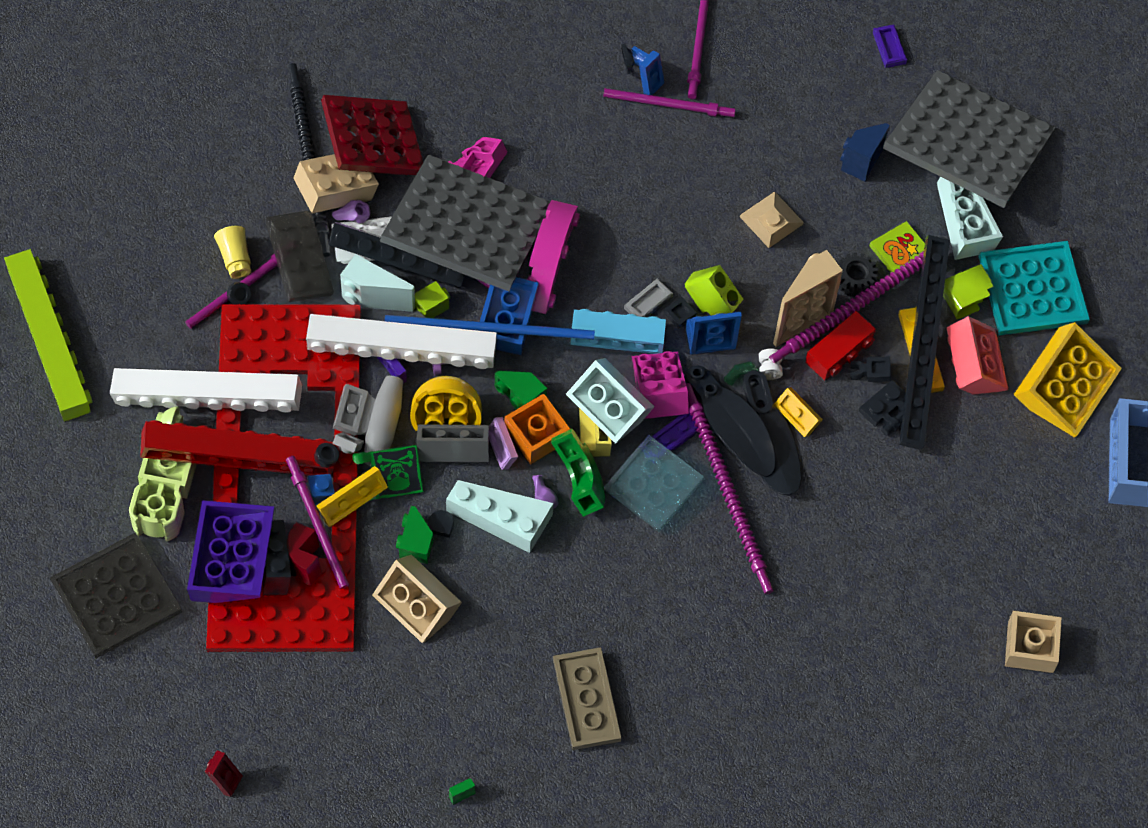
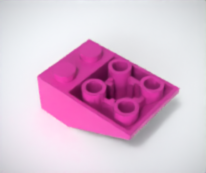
M678 351L632 356L636 388L654 406L644 419L689 414L688 390Z

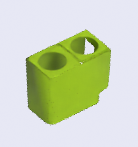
M982 264L945 279L943 297L956 319L963 318L980 310L978 303H981L984 298L990 296L988 289L993 287L992 281Z
M720 265L693 272L685 283V288L700 311L703 313L708 312L711 316L719 313H733L743 300V297ZM727 299H728L729 301H735V300H738V301L735 303V305H730V304L728 303Z

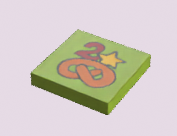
M906 221L871 241L869 246L887 269L895 273V269H900V266H905V263L909 262L910 259L919 256L924 251L925 243Z

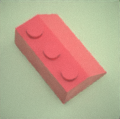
M969 316L946 327L948 333L947 340L953 356L952 363L955 366L957 375L956 383L959 389L971 394L1008 390L995 328Z

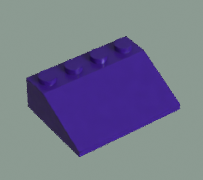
M202 500L187 586L191 601L220 603L261 597L275 510L274 506Z

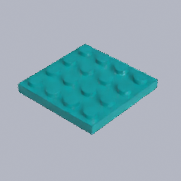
M1068 241L979 253L980 264H982L993 287L988 289V292L990 293L989 299L999 336L1059 328L1071 323H1076L1077 325L1088 324L1090 319Z

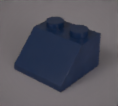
M884 123L855 131L852 138L848 136L843 145L844 152L840 158V161L843 162L841 171L865 182L884 150L883 147L890 125Z

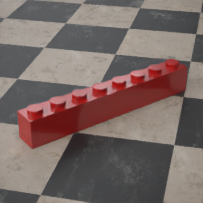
M158 420L146 421L141 433L140 458L292 474L286 459L295 456L301 472H304L305 475L331 474L334 466L329 468L321 467L314 459V453L320 444H333V442L321 438L311 440L304 439L301 436L284 437L276 433L266 435L258 434L255 431L239 432L230 428L211 429L208 426L193 427L187 426L184 423L166 424Z

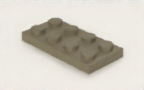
M601 647L553 656L572 750L620 742L621 735Z

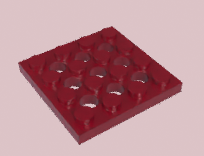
M323 95L321 102L339 170L417 175L423 160L406 101Z

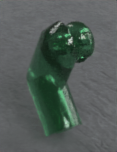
M751 361L736 364L724 377V381L732 386L741 375L747 374L752 370H758V368Z

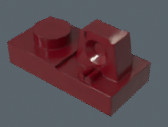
M218 750L213 758L209 760L205 773L213 783L217 785L224 795L232 797L243 777L228 756Z

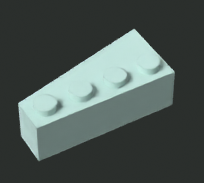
M940 177L937 186L954 259L976 256L980 252L995 250L1003 236L983 197Z
M458 480L446 499V511L530 553L553 515V503Z

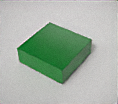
M470 778L449 788V798L453 805L475 794V785Z

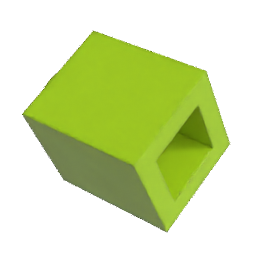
M435 281L415 293V308L425 318H434L449 309L450 295L445 287L441 288Z

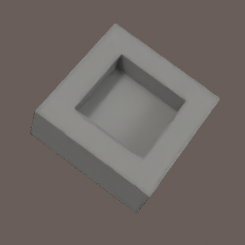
M345 432L336 434L333 444L339 446L338 449L348 454L361 450L364 443L363 440Z

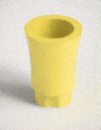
M229 226L217 231L214 238L220 248L226 270H228L231 278L239 279L248 276L251 273V262L247 250L245 228L242 226Z

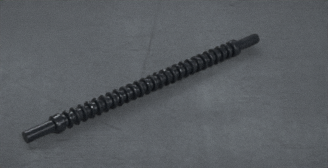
M291 63L288 65L291 80L289 88L295 113V122L297 124L296 128L298 129V139L300 140V150L302 151L301 155L303 156L302 161L314 159L316 156L314 155L313 140L310 134L311 129L309 128L310 124L307 118L308 113L306 103L304 102L303 84L299 81L297 65ZM326 211L312 213L313 221L315 222V235L319 238L322 257L331 255L327 237L329 235V228L327 227L328 222L325 216Z

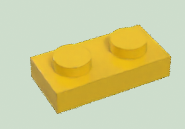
M792 387L787 388L773 404L804 437H808L822 421V418Z

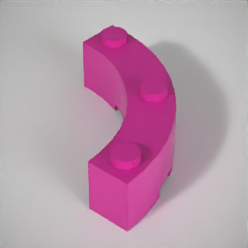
M551 200L546 210V218L542 220L529 263L533 270L527 279L538 282L533 311L546 314L549 308L554 307L556 295L553 294L560 263L562 259L567 257L569 246L566 244L574 226H578L580 214L577 213L578 206Z

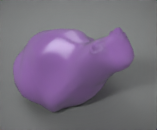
M352 200L342 208L334 211L332 216L337 221L350 220L361 224L369 219L370 208L368 204L361 200Z
M533 475L535 499L553 503V509H555L559 504L557 495L553 490L545 486L542 475Z

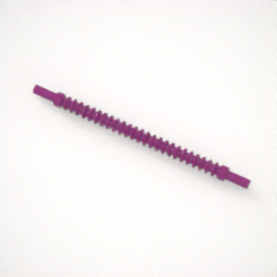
M924 251L919 256H915L914 259L906 262L905 266L902 265L900 269H895V273L891 272L890 276L886 275L885 279L876 282L875 286L871 285L870 289L867 288L865 292H861L860 296L856 295L855 299L852 298L850 302H846L845 306L841 305L840 309L836 308L835 312L830 313V316L826 315L825 319L821 318L820 322L815 323V326L811 325L810 329L806 328L805 333L800 332V336L796 335L795 339L791 338L788 340L786 345L770 355L769 359L776 363L790 353L795 354L800 350V347L804 348L805 344L814 341L815 337L819 338L820 334L825 333V330L829 331L830 327L834 328L835 324L840 323V320L844 321L845 317L848 318L855 310L859 311L860 307L864 308L865 304L870 303V300L874 301L875 297L879 298L880 294L889 291L890 287L894 288L895 284L897 285L900 281H904L905 278H909L910 274L913 275L915 271H919L922 268Z
M687 383L688 411L693 416L692 420L696 421L694 425L698 427L699 438L703 439L701 443L705 445L704 450H708L706 455L710 456L708 460L712 462L711 467L715 468L713 473L717 474L715 478L719 480L720 490L724 491L722 496L726 497L725 503H729L727 505V508L731 509L729 513L734 515L732 520L736 521L734 526L738 527L737 532L741 533L739 538L743 539L741 543L745 545L744 550L748 551L746 556L750 557L749 563H752V571L757 574L764 594H770L774 590L765 571L767 569L766 563L761 560L763 556L759 555L760 549H756L758 544L754 542L755 537L751 536L753 531L749 530L751 526L747 524L748 519L744 518L746 514L742 512L741 502L737 501L739 496L735 495L736 489H732L734 484L730 483L732 479L728 477L729 472L725 471L727 467L723 465L725 461L721 459L722 454L718 453L720 449L716 447L717 442H713L715 437L711 436L713 432L709 430L710 425L707 424L708 420L705 418V413H702L704 410L702 404L698 403L691 384Z

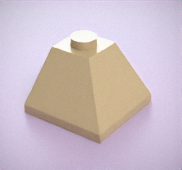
M773 192L740 215V218L768 248L804 223L776 192Z

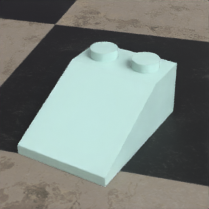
M357 254L354 255L340 274L342 297L351 305H361V308L413 312L415 309V290L413 285Z

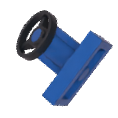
M625 43L621 44L627 74H632L634 64L639 66L643 93L653 95L664 84L660 54L654 50L647 54L635 46L631 51Z

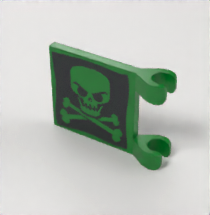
M417 445L353 454L354 463L371 462V468L377 467L388 486L387 489L370 500L423 492Z

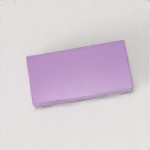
M496 417L489 425V440L501 470H506L512 466L518 455L503 417Z

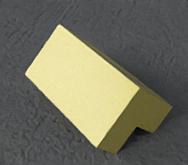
M579 408L581 443H586L593 457L610 456L611 439Z

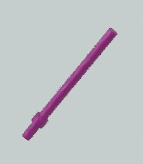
M700 0L692 67L687 81L689 84V99H696L698 85L701 83L700 66L709 0Z
M604 89L603 97L708 113V116L714 117L717 115L735 116V108L718 106V103L710 102L709 104Z
M293 242L281 252L277 251L271 256L269 261L240 282L248 286L252 285L276 266L280 267L286 263V259L299 250L298 245ZM227 291L185 321L186 325L190 329L219 309L222 304H226L229 301Z
M295 456L288 457L286 462L292 473L291 480L294 487H297L340 589L349 586L307 487L306 483L308 480L305 473L301 472Z

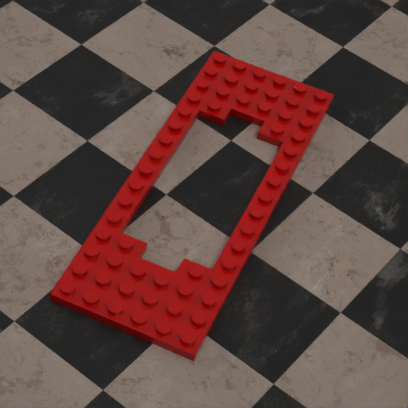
M222 304L219 372L308 374V391H335L336 417L343 387L349 384L359 388L360 356L356 354L339 355L335 352L326 351L317 353L307 350L306 337L310 314L361 319V305ZM232 408L217 410L216 429L230 428L241 432V411ZM334 429V438L336 434H339L342 431ZM338 449L339 458L333 469L335 493L357 478L358 464L353 461V452L348 454ZM214 465L213 501L238 503L239 468ZM357 509L332 525V546L348 581V587L340 589L328 559L318 558L322 574L311 586L301 581L297 576H291L287 595H263L262 590L260 598L220 603L208 602L207 652H354Z

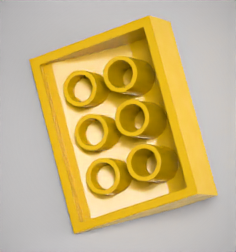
M1071 323L1058 328L1014 393V396L1033 413L1071 436L1077 437L1122 368L1076 323Z

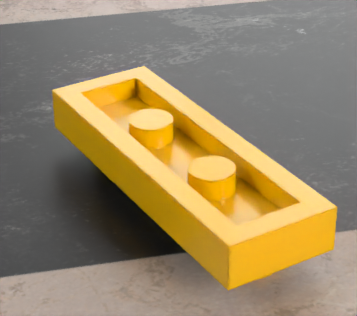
M374 466L317 505V508L325 524L331 527L387 489L388 486L380 470Z

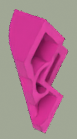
M482 137L472 147L462 152V158L455 163L448 162L481 174L483 177L490 178L507 154V150L502 139Z

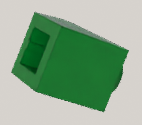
M497 371L495 373L494 385L496 390L501 395L505 394L516 410L542 394H545L547 397V388L530 372Z
M411 506L409 514H404L402 521L404 532L403 535H398L396 549H399V558L412 555L420 563L428 564L433 546V533L417 508Z

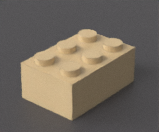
M335 154L300 161L294 175V180L311 213L343 207L352 200L371 201L378 187V182L372 172L339 170Z

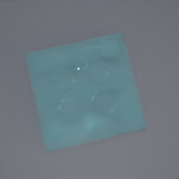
M648 435L604 486V490L660 532L702 483L704 476Z

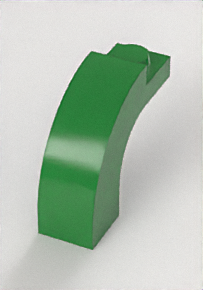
M573 429L553 437L551 444L561 457L571 477L573 486L571 499L584 517L603 508L605 492L602 478L586 443H581Z

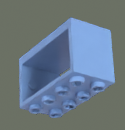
M1119 398L1110 418L1109 503L1148 507V482L1128 480V425L1148 427V401Z

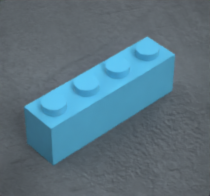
M588 309L574 310L572 329L595 330L594 340L571 338L570 345L651 354L662 353L666 319H660L655 316L639 317L634 314L620 315L609 311L601 313L592 312Z

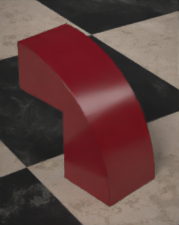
M296 522L287 538L288 553L296 576L311 586L322 574L318 557L312 555L320 546L316 530Z

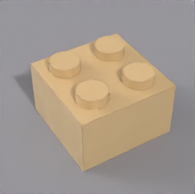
M1013 611L1008 621L1005 666L1053 673L1059 662L1061 617Z

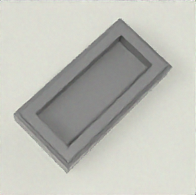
M657 278L626 303L624 309L629 314L648 317L672 298L673 293Z

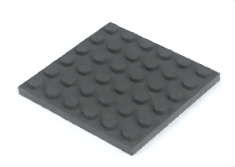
M937 70L888 137L883 149L1005 208L1052 136L1055 127Z
M428 155L383 231L380 242L509 292L536 241L542 220L546 218V210L550 201Z

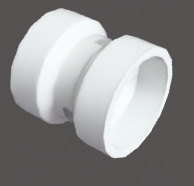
M765 349L759 353V362L761 363L759 371L766 376L767 380H775L783 375L782 366L780 365L782 359L776 363L769 359L770 355L778 351L777 349Z

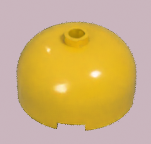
M453 376L432 378L422 384L413 397L410 418L415 431L418 430V425H444V418H449L448 425L481 424L482 404L480 397L468 382Z

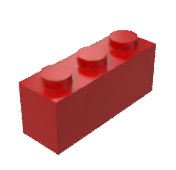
M855 311L807 352L805 363L824 381L830 376L834 377L841 371L842 366L846 362L851 363L858 356V352L861 349H867L872 345L875 340L873 337L876 329Z

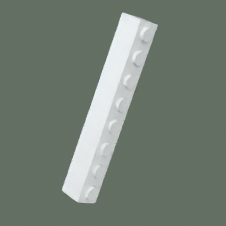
M310 314L306 340L307 350L317 353L326 351L335 352L339 355L356 354L361 357L376 356L387 360L397 358L405 359L409 362L426 361L431 364L446 363L457 367L466 365L486 369L494 367L497 333Z
M114 368L110 395L115 404L125 407L130 405H141L143 407L157 405L166 408L184 406L190 409L209 407L214 410L232 408L237 411L255 409L262 412L267 410L290 412L291 410L299 411L302 383L298 375Z

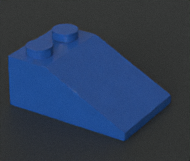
M516 278L509 292L490 285L480 322L529 325L538 282ZM497 333L496 350L522 355L527 335Z
M741 312L719 313L704 317L696 316L688 319L686 335L690 354L736 349L742 317Z

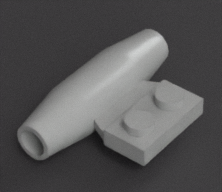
M386 376L375 399L368 391L346 384L343 387L333 429L353 436L365 434L364 452L390 449L402 408L403 380L396 376Z

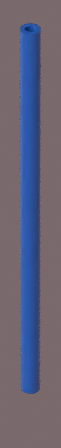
M385 315L386 322L486 332L594 340L595 330Z

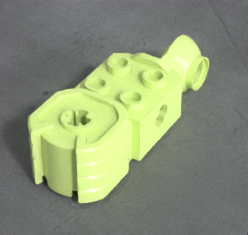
M179 406L166 410L164 413L158 412L156 420L166 424L183 423V416L180 415ZM143 458L138 475L139 485L135 487L129 507L132 527L138 536L143 533L151 537L165 536L166 541H170L179 534L185 513L182 498L187 499L196 463Z

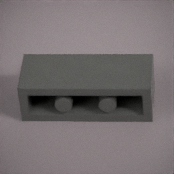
M418 425L417 452L419 462H489V425Z

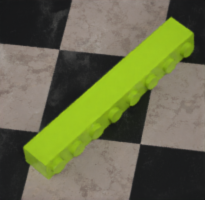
M31 249L4 257L7 270L63 421L65 422L91 413L89 404L93 402L89 390H83L81 385L85 383L81 370L76 371L74 365L78 364L74 351L69 352L67 346L71 345L67 332L62 333L60 329L64 325L60 313H54L53 308L56 307V303L52 293L47 294L46 289L49 288L46 276H41L39 273L42 266L38 256L33 257Z

